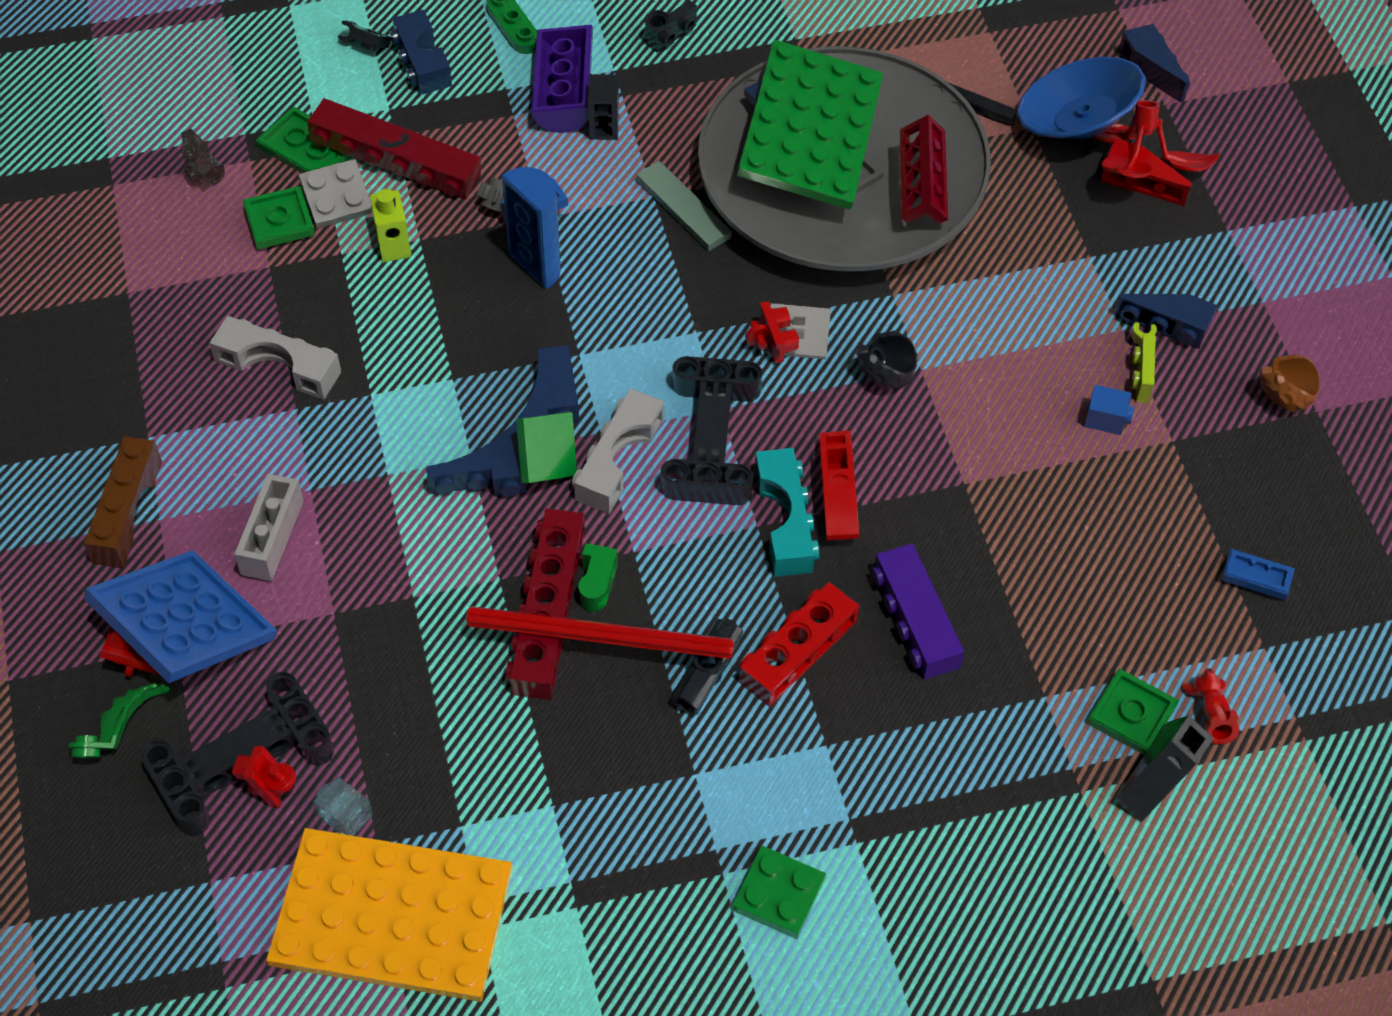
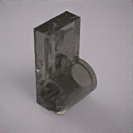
M191 128L182 132L183 146L180 149L185 160L184 174L191 184L195 183L204 192L222 180L225 175V168L208 151V145Z

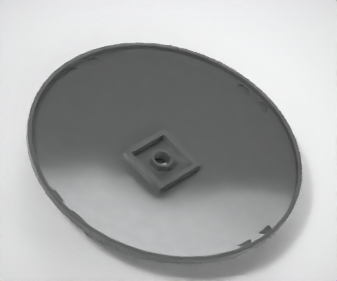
M847 46L808 48V50L883 72L857 191L851 210L737 176L755 109L744 96V89L763 79L768 60L752 67L736 78L723 90L709 109L701 129L698 149L699 170L709 199L725 221L741 236L775 256L804 266L834 271H870L890 268L924 257L948 243L967 226L979 209L988 187L991 170L990 148L984 127L974 109L943 78L913 61L894 54ZM929 114L945 129L948 220L937 224L930 216L925 214L906 223L901 218L900 129ZM919 131L910 135V143H913ZM916 152V154L910 161V165H913L915 163V161L920 155V152ZM917 174L915 179L912 181V188H914V186L920 179V174ZM918 196L911 209L921 205V197Z

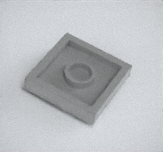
M355 159L299 174V180L316 229L372 214L371 202Z

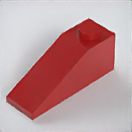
M1115 138L1108 157L1131 159L1135 143ZM1140 145L1136 161L1151 164L1152 172L1147 177L1132 178L1103 170L1102 182L1181 206H1185L1192 184L1142 145Z

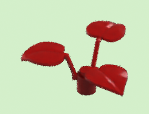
M1141 100L1136 103L1135 114H1133L1130 127L1115 123L1102 134L1092 137L1099 141L1112 143L1115 138L1129 140L1136 137L1131 159L1108 157L1102 161V168L1105 171L1132 178L1147 177L1152 172L1150 163L1136 160L1142 135H1151L1156 128L1163 159L1170 161V166L1174 168L1202 171L1218 160L1220 153L1167 152L1162 129L1163 119H1158L1160 104L1149 100Z

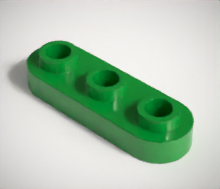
M487 0L488 14L513 49L521 54L535 52L537 30L515 0Z

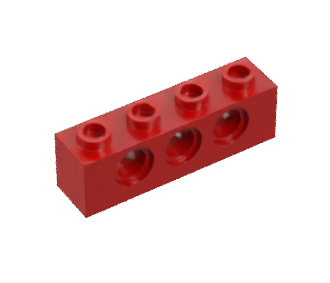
M830 582L821 590H814L808 597L806 605L799 611H792L786 618L784 625L777 632H770L763 640L762 646L755 653L750 652L743 658L739 665V683L770 707L857 622L860 605ZM814 619H822V620H824L825 622H823V623H817V622H815V621H813V620H814ZM792 640H800V641H802L803 643H802V644H794V643H792L791 641H792ZM777 661L781 663V665L773 666L770 665L768 662Z

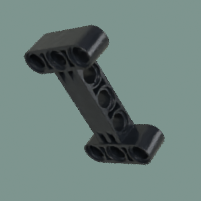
M691 356L680 357L674 362L672 375L673 390L683 397L699 398L692 460L670 459L660 469L661 493L667 499L725 505H743L751 499L753 472L746 465L725 463L731 401L752 402L761 394L763 373L757 363Z
M277 672L267 680L266 690L272 709L181 759L178 758L172 746L162 739L152 740L143 747L141 758L147 773L184 834L197 836L208 829L211 818L203 798L237 780L232 774L237 756H251L254 746L265 747L273 758L297 746L304 759L314 766L324 765L332 759L334 747L329 730L292 674ZM282 691H290L286 695L278 696ZM299 716H307L304 720L293 721ZM314 742H323V744H321L318 747H310V745ZM166 758L164 762L160 764H154V762L158 759ZM183 784L178 790L169 791L172 786ZM199 811L194 817L185 818L189 812Z

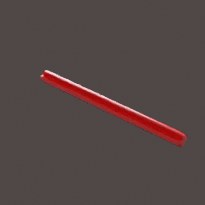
M473 606L469 607L466 616L467 625L471 627L727 659L732 658L734 651V640L730 638Z

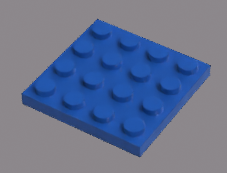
M194 550L86 588L83 598L168 683L274 640L277 632L273 625Z

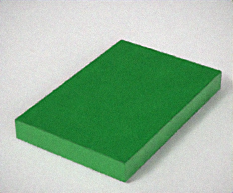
M294 106L255 140L257 148L299 173L346 162L353 158L345 156L329 147L319 146L309 141L307 121L311 116Z

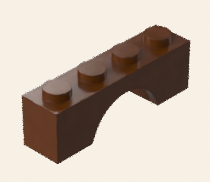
M123 437L84 541V546L92 564L124 569L134 542L133 522L139 497L146 487H154L162 464L155 440Z

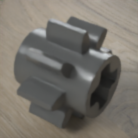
M491 177L489 183L481 181L477 195L483 198L481 205L502 212L501 200L504 199L502 180Z

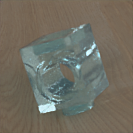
M339 777L331 784L324 785L317 793L314 801L318 817L340 834L354 836L373 816L370 801Z

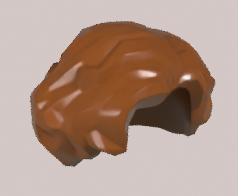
M1297 353L1289 356L1275 357L1271 366H1264L1260 371L1263 391L1273 403L1281 406V408L1290 412H1297L1307 409L1316 401L1320 390V378L1314 363L1309 358Z

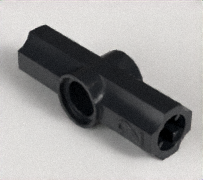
M718 618L708 636L733 639L735 650L743 636V629L736 622L728 618ZM694 654L693 662L672 696V703L680 711L688 715H698L712 688L721 681L723 669L729 659ZM712 664L714 667L704 668L701 665Z

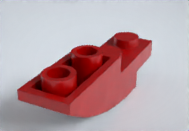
M851 430L821 432L819 437L827 540L859 538Z

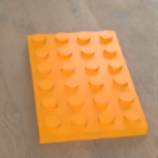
M305 828L267 956V964L272 967L482 1002L513 870L512 862Z

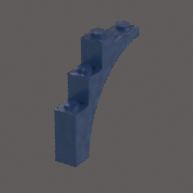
M569 345L538 349V373L535 387L526 407L517 418L572 412L573 424L579 423V405ZM516 420L495 440L477 451L449 462L426 466L430 494H449L453 491L469 489L481 490L492 486L494 487L495 497H512L517 494L526 493V483L521 482Z

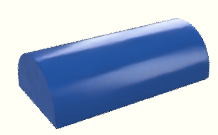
M532 167L515 168L502 175L509 255L543 288L548 289L558 280L561 273L556 185L550 175L540 169Z

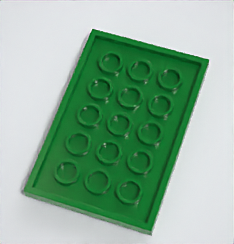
M774 39L737 176L851 210L857 191L883 72Z

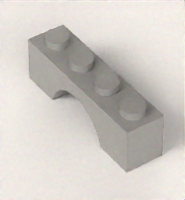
M227 316L209 343L215 362L241 371L260 361L272 360L284 363L292 369L297 391L325 400L341 374L338 354L332 350L316 347L299 338H290L270 328L265 329L253 325L245 319Z
M631 388L624 399H619L614 410V417L611 422L607 421L604 424L600 434L601 439L597 445L590 447L583 469L579 468L573 477L572 486L575 489V501L605 513H611L624 490L623 472L615 465L613 460L617 453L628 445L652 442L664 421V401Z

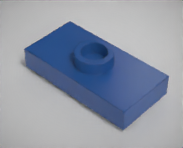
M1230 549L1221 581L1286 600L1295 568Z

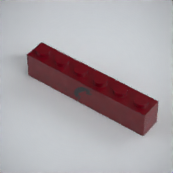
M326 98L322 99L307 121L309 141L319 146L329 147L345 156L362 160L371 166L391 171L395 175L412 179L424 186L441 190L450 196L466 200L481 176L480 156Z

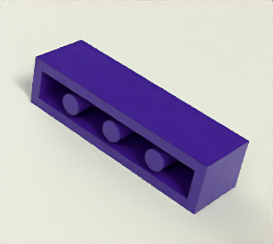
M913 543L876 554L875 565L871 569L872 578L877 587L881 586L884 592L885 607L888 613H893L896 618L897 633L901 641H906L910 649L909 658L914 669L919 668L923 679L960 669L965 653Z

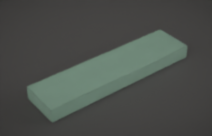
M660 161L636 174V181L708 252L732 237V231Z

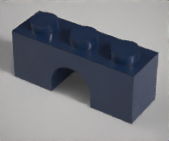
M425 10L393 17L394 30H390L391 40L394 47L399 46L400 48L398 53L402 65L408 66L407 75L410 84H416L420 95L452 87L450 65L442 47L434 49L433 28Z

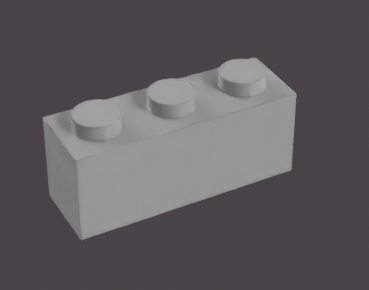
M267 473L234 554L241 575L268 581L273 580L304 502L299 480Z

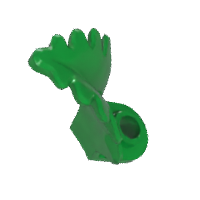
M153 683L148 686H140L135 690L129 689L124 697L114 698L112 708L103 712L101 716L99 742H97V736H76V742L68 743V749H72L71 757L100 758V750H117L125 726L132 713L145 700L156 695L169 693V687L164 684L157 685Z

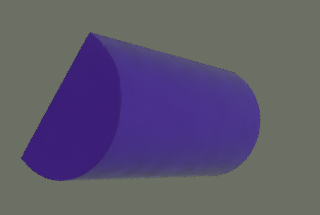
M592 24L537 30L532 116L535 122L546 130L557 133L573 132L583 127L589 119L588 93L589 74H591Z

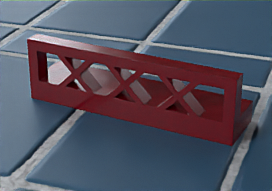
M928 114L900 129L901 218L906 223L925 214L930 216L937 224L948 220L945 129ZM919 131L913 143H910V135ZM916 152H920V155L915 161V163L913 165H910V161L912 160ZM917 174H920V179L918 180L914 188H912V181L915 179ZM918 196L921 197V205L911 209Z

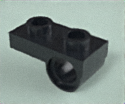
M688 0L669 14L662 10H653L647 13L645 16V41L649 47L658 53L665 47L672 45L675 40L685 33L691 32L697 26V5Z

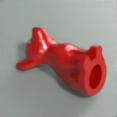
M1207 668L1204 673L1199 674L1195 678L1193 684L1184 683L1182 690L1189 695L1198 696L1203 699L1205 715L1203 729L1214 738L1211 743L1227 744L1238 737L1240 731L1237 723L1238 714L1236 711H1231L1228 701L1221 694L1226 688L1225 681L1219 679L1212 669Z

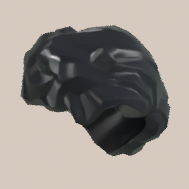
M893 330L874 334L869 344L861 345L856 351L860 369L878 387L885 390L900 388L913 379L917 368L918 354L911 339L900 332Z

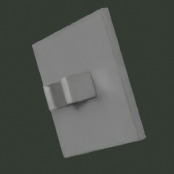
M771 303L772 309L787 307L790 314V326L780 328V331L784 332L795 329L799 337V349L784 353V356L826 360L831 309ZM768 345L765 354H771Z

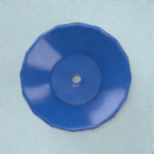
M1100 56L1077 60L1050 71L1034 82L1020 98L1016 115L1022 127L1037 136L1076 140L1092 138L1102 134L1132 110L1144 94L1146 77L1138 65L1123 58Z

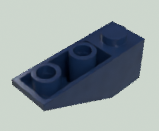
M1150 24L1123 31L1118 50L1122 58L1138 65L1146 77V81L1177 101L1184 102L1187 90L1190 87L1189 76L1183 72L1178 64L1176 55L1170 51L1164 36L1159 33L1155 25Z
M1121 294L1114 316L1134 324L1135 322L1139 323V326L1149 330L1151 324H1154L1157 328V334H1162L1184 345L1200 349L1213 322L1218 305L1191 294Z

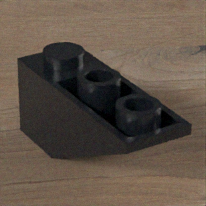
M1189 715L1167 722L1115 800L1139 822H1142L1192 770L1214 738Z

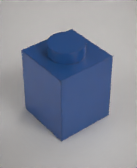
M1094 385L1084 427L1121 435L1124 424H1131L1135 406L1129 405L1131 393Z

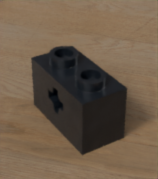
M589 74L588 110L590 140H618V75Z

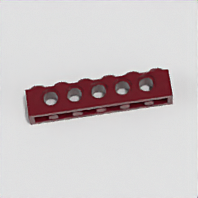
M545 509L543 521L538 520L536 525L535 539L539 540L538 547H532L530 554V567H533L532 576L526 575L524 582V595H527L526 604L521 603L518 612L568 618L585 533L584 513ZM553 545H562L558 548L551 547ZM549 572H555V573H557V574L551 575V576L546 575V574L549 573ZM543 600H549V601H551L550 603H547V604H541V603H539V602H541V601H543ZM514 632L511 650L515 652L513 662L508 661L505 681L510 682L512 695L552 700L564 638ZM532 657L540 658V660L536 662L527 661L529 658Z

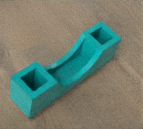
M794 448L758 451L755 455V475L759 496L778 502L789 516L784 525L770 534L769 551L774 577L813 573L814 560L819 559V547L817 540L811 539L810 532H814L812 513H806L805 505H808L807 487L801 486L800 479H803L802 461L796 460Z

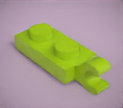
M1135 322L1131 333L1133 341L1139 345L1135 346L1133 351L1132 364L1137 365V371L1133 372L1131 388L1136 389V402L1149 403L1154 388L1155 335L1157 331L1154 324H1151L1149 333H1143L1139 330V323Z

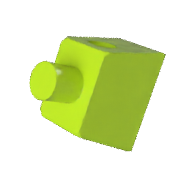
M382 189L378 193L370 195L382 262L412 257L400 192L398 190ZM390 228H396L398 236L389 238L386 231Z

